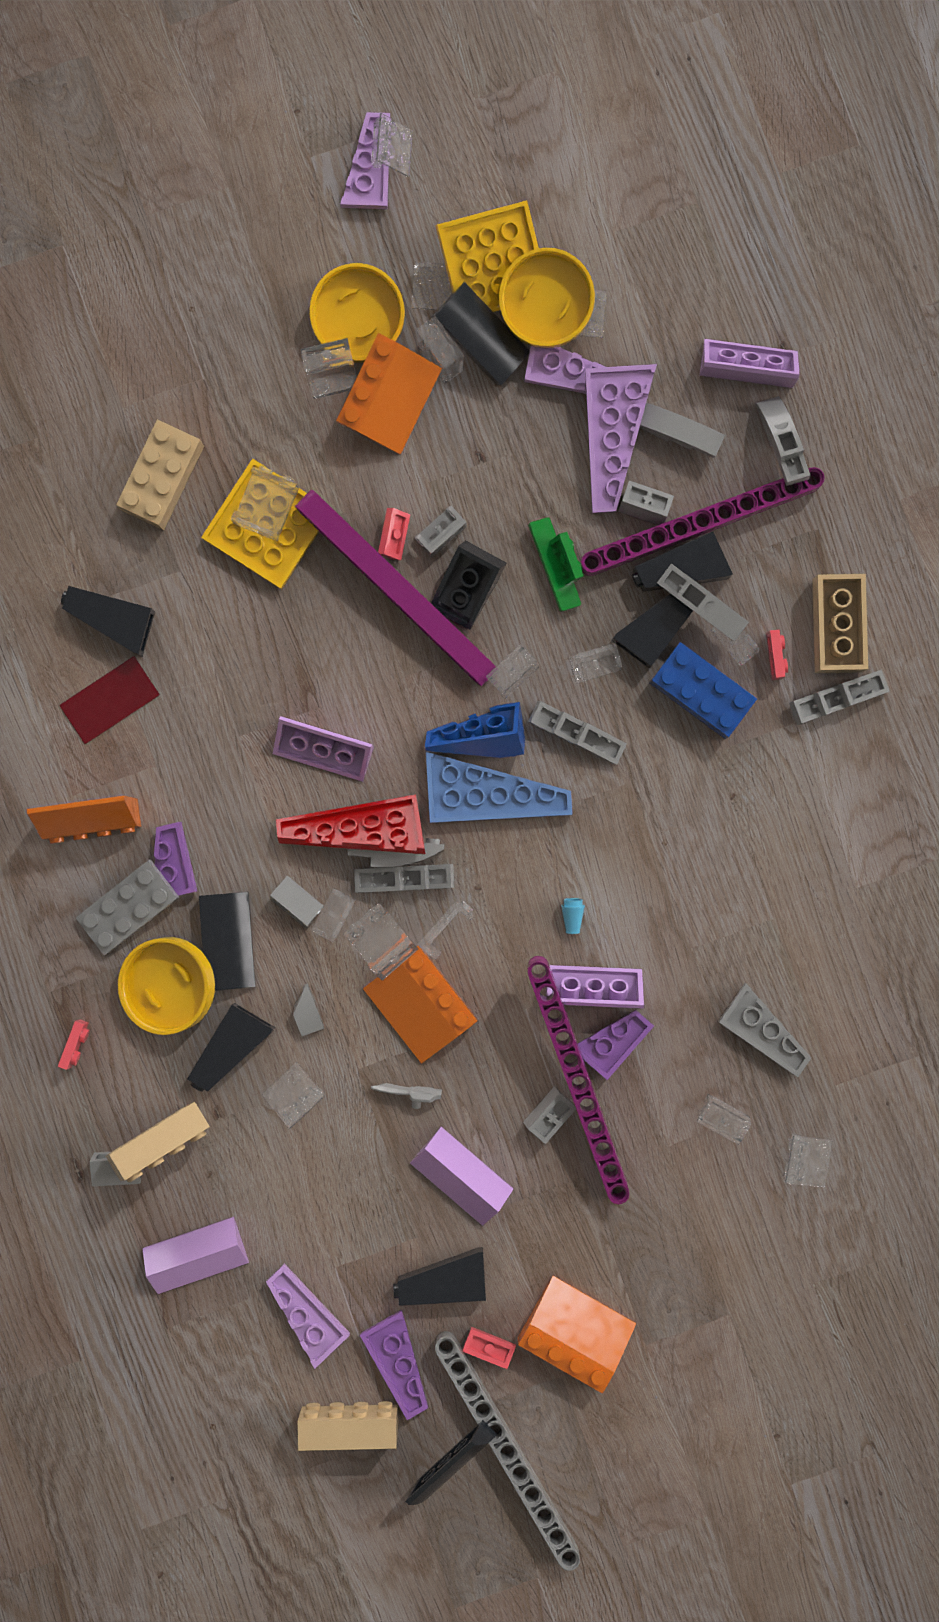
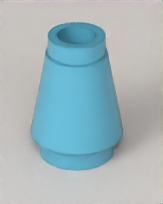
M566 898L564 899V904L561 905L566 933L578 934L580 933L585 905H583V899Z

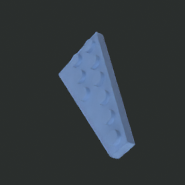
M426 752L430 823L572 815L571 791Z

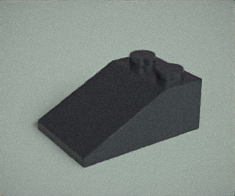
M465 540L457 547L431 604L443 616L471 630L507 563Z

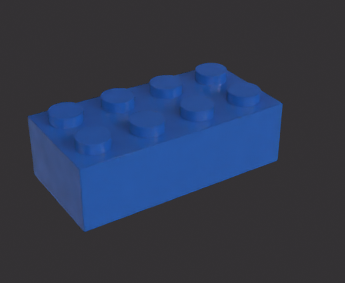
M681 642L675 647L649 682V684L724 739L732 734L757 700L756 697Z

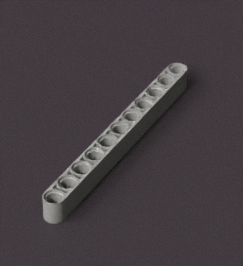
M449 1331L441 1332L436 1338V1354L477 1424L484 1420L489 1427L491 1425H499L501 1427V1430L496 1433V1436L489 1442V1445L559 1565L567 1571L576 1569L580 1563L579 1549L467 1355L465 1352H462V1347L457 1338ZM444 1340H448L453 1346L448 1350H444L439 1344ZM460 1361L465 1367L462 1370H455L452 1368V1364ZM472 1382L477 1388L474 1391H467L464 1388L465 1384ZM483 1403L488 1405L489 1409L486 1412H480L476 1407ZM504 1446H511L514 1449L510 1454H504L501 1451ZM517 1467H523L526 1470L521 1475L513 1472ZM529 1488H535L538 1491L534 1496H529L525 1492ZM542 1509H547L550 1511V1514L546 1517H541L538 1515V1512ZM555 1530L562 1532V1535L558 1538H554L550 1534ZM565 1552H573L575 1554L570 1559L563 1557Z

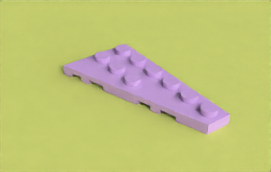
M657 364L585 368L592 513L617 511Z

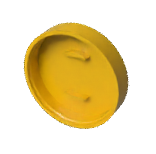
M556 248L534 249L517 258L507 269L499 291L500 310L508 329L522 342L538 348H555L575 339L587 326L595 302L593 281L586 267L572 254Z
M363 263L341 265L328 272L314 289L310 301V321L313 331L320 344L330 354L341 360L354 363L365 362L378 333L397 342L403 329L405 309L402 295L395 282L379 268Z
M175 937L153 939L138 945L124 960L118 977L119 999L127 1016L141 1029L158 1035L175 1034L199 1023L210 1009L215 993V978L206 956L192 943Z

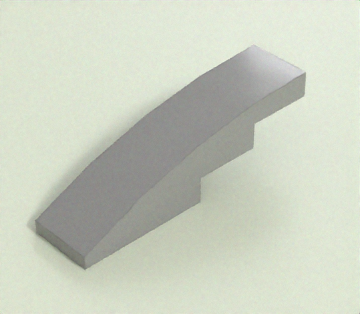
M649 403L645 405L639 427L665 441L671 440L690 450L693 448L712 458L716 457L725 437L724 434L703 424Z
M881 669L795 700L789 704L797 725L890 691Z
M537 701L528 720L529 723L617 765L627 743L591 724L559 711L542 701Z
M453 864L354 869L355 893L454 888Z

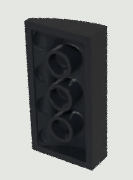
M465 282L431 316L497 386L502 385L530 352Z
M249 892L199 896L203 954L208 959L213 970L215 991L256 987Z
M482 1420L417 1480L405 1502L408 1505H417L427 1500L491 1442L496 1433Z

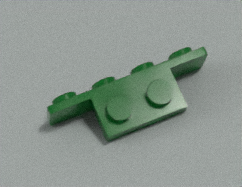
M549 517L530 522L528 527L559 611L563 612L579 607L581 601L574 582L583 577L582 565L577 560L574 543L569 538L568 532L556 536Z

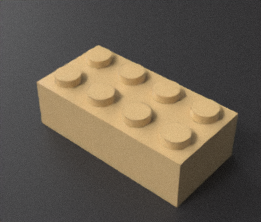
M157 419L116 504L117 507L129 515L165 530L204 448L202 441Z
M866 574L817 575L812 579L815 673H862L868 670Z
M193 1102L105 1157L120 1181L127 1180V1182H132L143 1175L141 1170L148 1166L149 1169L154 1168L165 1161L163 1156L167 1153L170 1156L185 1148L183 1143L188 1140L195 1142L205 1136V1130L210 1126L197 1104Z
M383 1401L379 1402L378 1405L356 1402L350 1406H344V1403L341 1402L331 1403L330 1406L308 1403L306 1406H302L298 1418V1451L397 1449L398 1405H392V1402Z

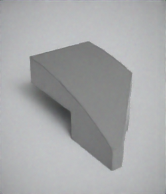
M308 983L304 984L303 991L298 1001H296L293 1016L301 1036L324 1029L323 1021Z

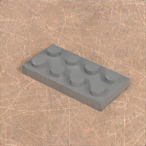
M148 860L78 915L76 919L105 956L180 897L155 864Z

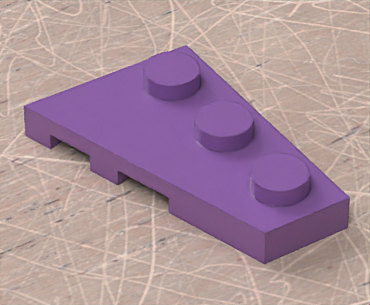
M182 822L156 827L155 866L178 896L197 892Z
M634 1010L579 1042L578 1046L583 1059L608 1080L654 1025L637 1010Z

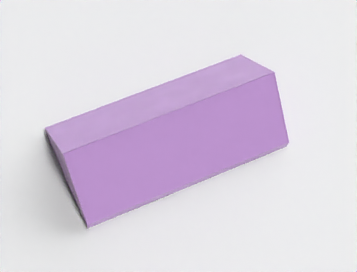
M704 339L699 376L793 388L799 379L798 351Z
M280 716L273 754L363 782L374 746Z
M550 965L564 1005L644 1008L642 969ZM546 987V996H549L553 993V990Z
M443 1127L437 1130L410 1162L412 1166L482 1226L499 1212L513 1191V1188Z
M234 1217L143 1248L146 1278L157 1294L249 1263Z

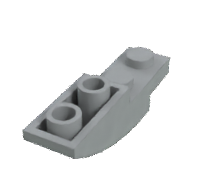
M778 396L757 402L756 406L770 447L773 446L786 486L810 479L811 475L803 455L804 448L791 416L781 398Z
M673 564L668 567L657 582L734 642L749 623Z
M426 838V843H424L426 854L348 849L347 855L370 857V867H398L430 858L443 851L445 844H440V839Z

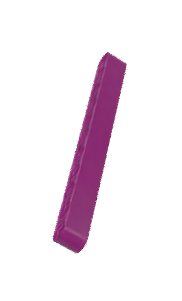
M816 467L808 468L810 475L816 478L817 485H810L807 480L791 484L795 488V493L793 494L786 492L784 487L786 483L784 478L589 551L584 554L580 562L582 573L586 576H595L814 493L824 483V473ZM762 493H770L773 496V501L766 502L762 497ZM743 500L748 501L751 504V510L742 509L740 502ZM726 509L729 513V518H721L718 515V510ZM696 518H705L707 521V526H698L696 523ZM680 525L684 527L685 534L682 536L677 535L673 528ZM653 534H660L663 537V543H654L651 536ZM632 542L639 543L641 551H631L629 544ZM614 550L618 552L620 558L612 561L607 557V552ZM587 559H594L598 566L595 569H589L586 567L585 561Z
M311 489L295 505V508L479 686L482 687L498 671L497 667L315 491Z
M534 956L527 965L532 988L608 1198L614 1204H623L629 1199L630 1194L614 1143L550 965L544 957ZM535 965H542L545 967V970L541 974H536L532 971V968ZM544 987H549L553 990V993L549 996H543L540 991ZM551 1010H559L561 1015L558 1018H551L548 1013ZM560 1032L569 1034V1037L563 1041L556 1038ZM569 1054H573L577 1057V1059L571 1063L566 1062L564 1060V1058ZM579 1076L585 1079L582 1084L578 1085L572 1082L575 1077ZM584 1099H590L593 1101V1103L589 1106H583L580 1104V1102ZM592 1121H598L601 1123L600 1126L597 1128H591L588 1126V1124ZM600 1143L608 1144V1147L604 1150L596 1148ZM607 1165L616 1166L613 1171L604 1170ZM618 1186L624 1188L620 1193L612 1191L613 1188Z

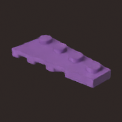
M400 1310L361 1332L360 1337L405 1418L409 1420L428 1409V1403L404 1314Z

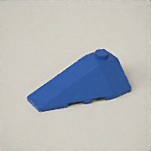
M520 702L497 705L489 708L490 712L477 717L475 713L468 716L469 720L462 723L451 722L427 731L425 750L497 758L524 755L525 733Z

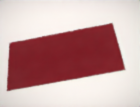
M133 656L59 706L84 744H86L160 694L135 656Z

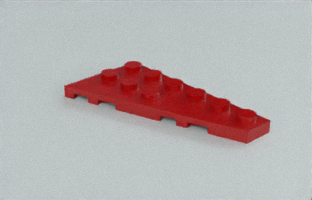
M416 794L276 819L277 838L280 844L426 854Z

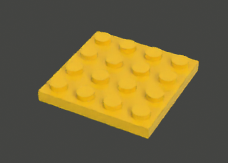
M527 200L435 225L452 293L465 282L493 312L499 311L500 285L507 269L521 255L531 250L539 249Z
M252 458L201 538L282 590L319 531L295 508V505L307 493Z

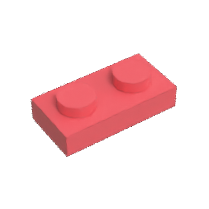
M387 508L378 550L381 556L393 560L402 559L410 514L395 508Z
M780 629L770 630L766 633L771 676L772 680H779L785 677V673H788L787 659H783L782 650L785 649V639L783 635H780Z
M83 1020L74 1022L58 1067L67 1070L72 1068L73 1065H77L81 1052L78 1051L81 1043H85L90 1030L87 1029L88 1022Z
M471 1327L462 1352L507 1369L516 1344Z

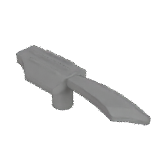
M389 1083L371 1086L372 1090L379 1092L410 1095L409 1098L414 1109L421 1108V1102L430 1103L441 1099L442 1089L431 1087H404Z

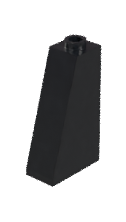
M712 531L635 566L632 578L636 587H641L642 591L645 592L664 589L657 582L671 564L698 584L727 580L733 573Z
M68 586L67 591L63 592L61 598L63 610L136 655L143 657L155 611L152 608Z
M669 594L616 633L611 641L649 669L693 610L675 596Z
M232 1004L187 1080L192 1082L190 1085L198 1091L203 1092L206 1090L208 1092L274 1031L275 1027L238 1004Z
M483 1247L472 1249L398 1276V1283L393 1284L394 1299L399 1298V1306L486 1301Z

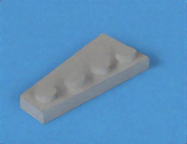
M744 983L718 1022L793 1075L799 1077L810 1061V1055L771 1013L748 984Z

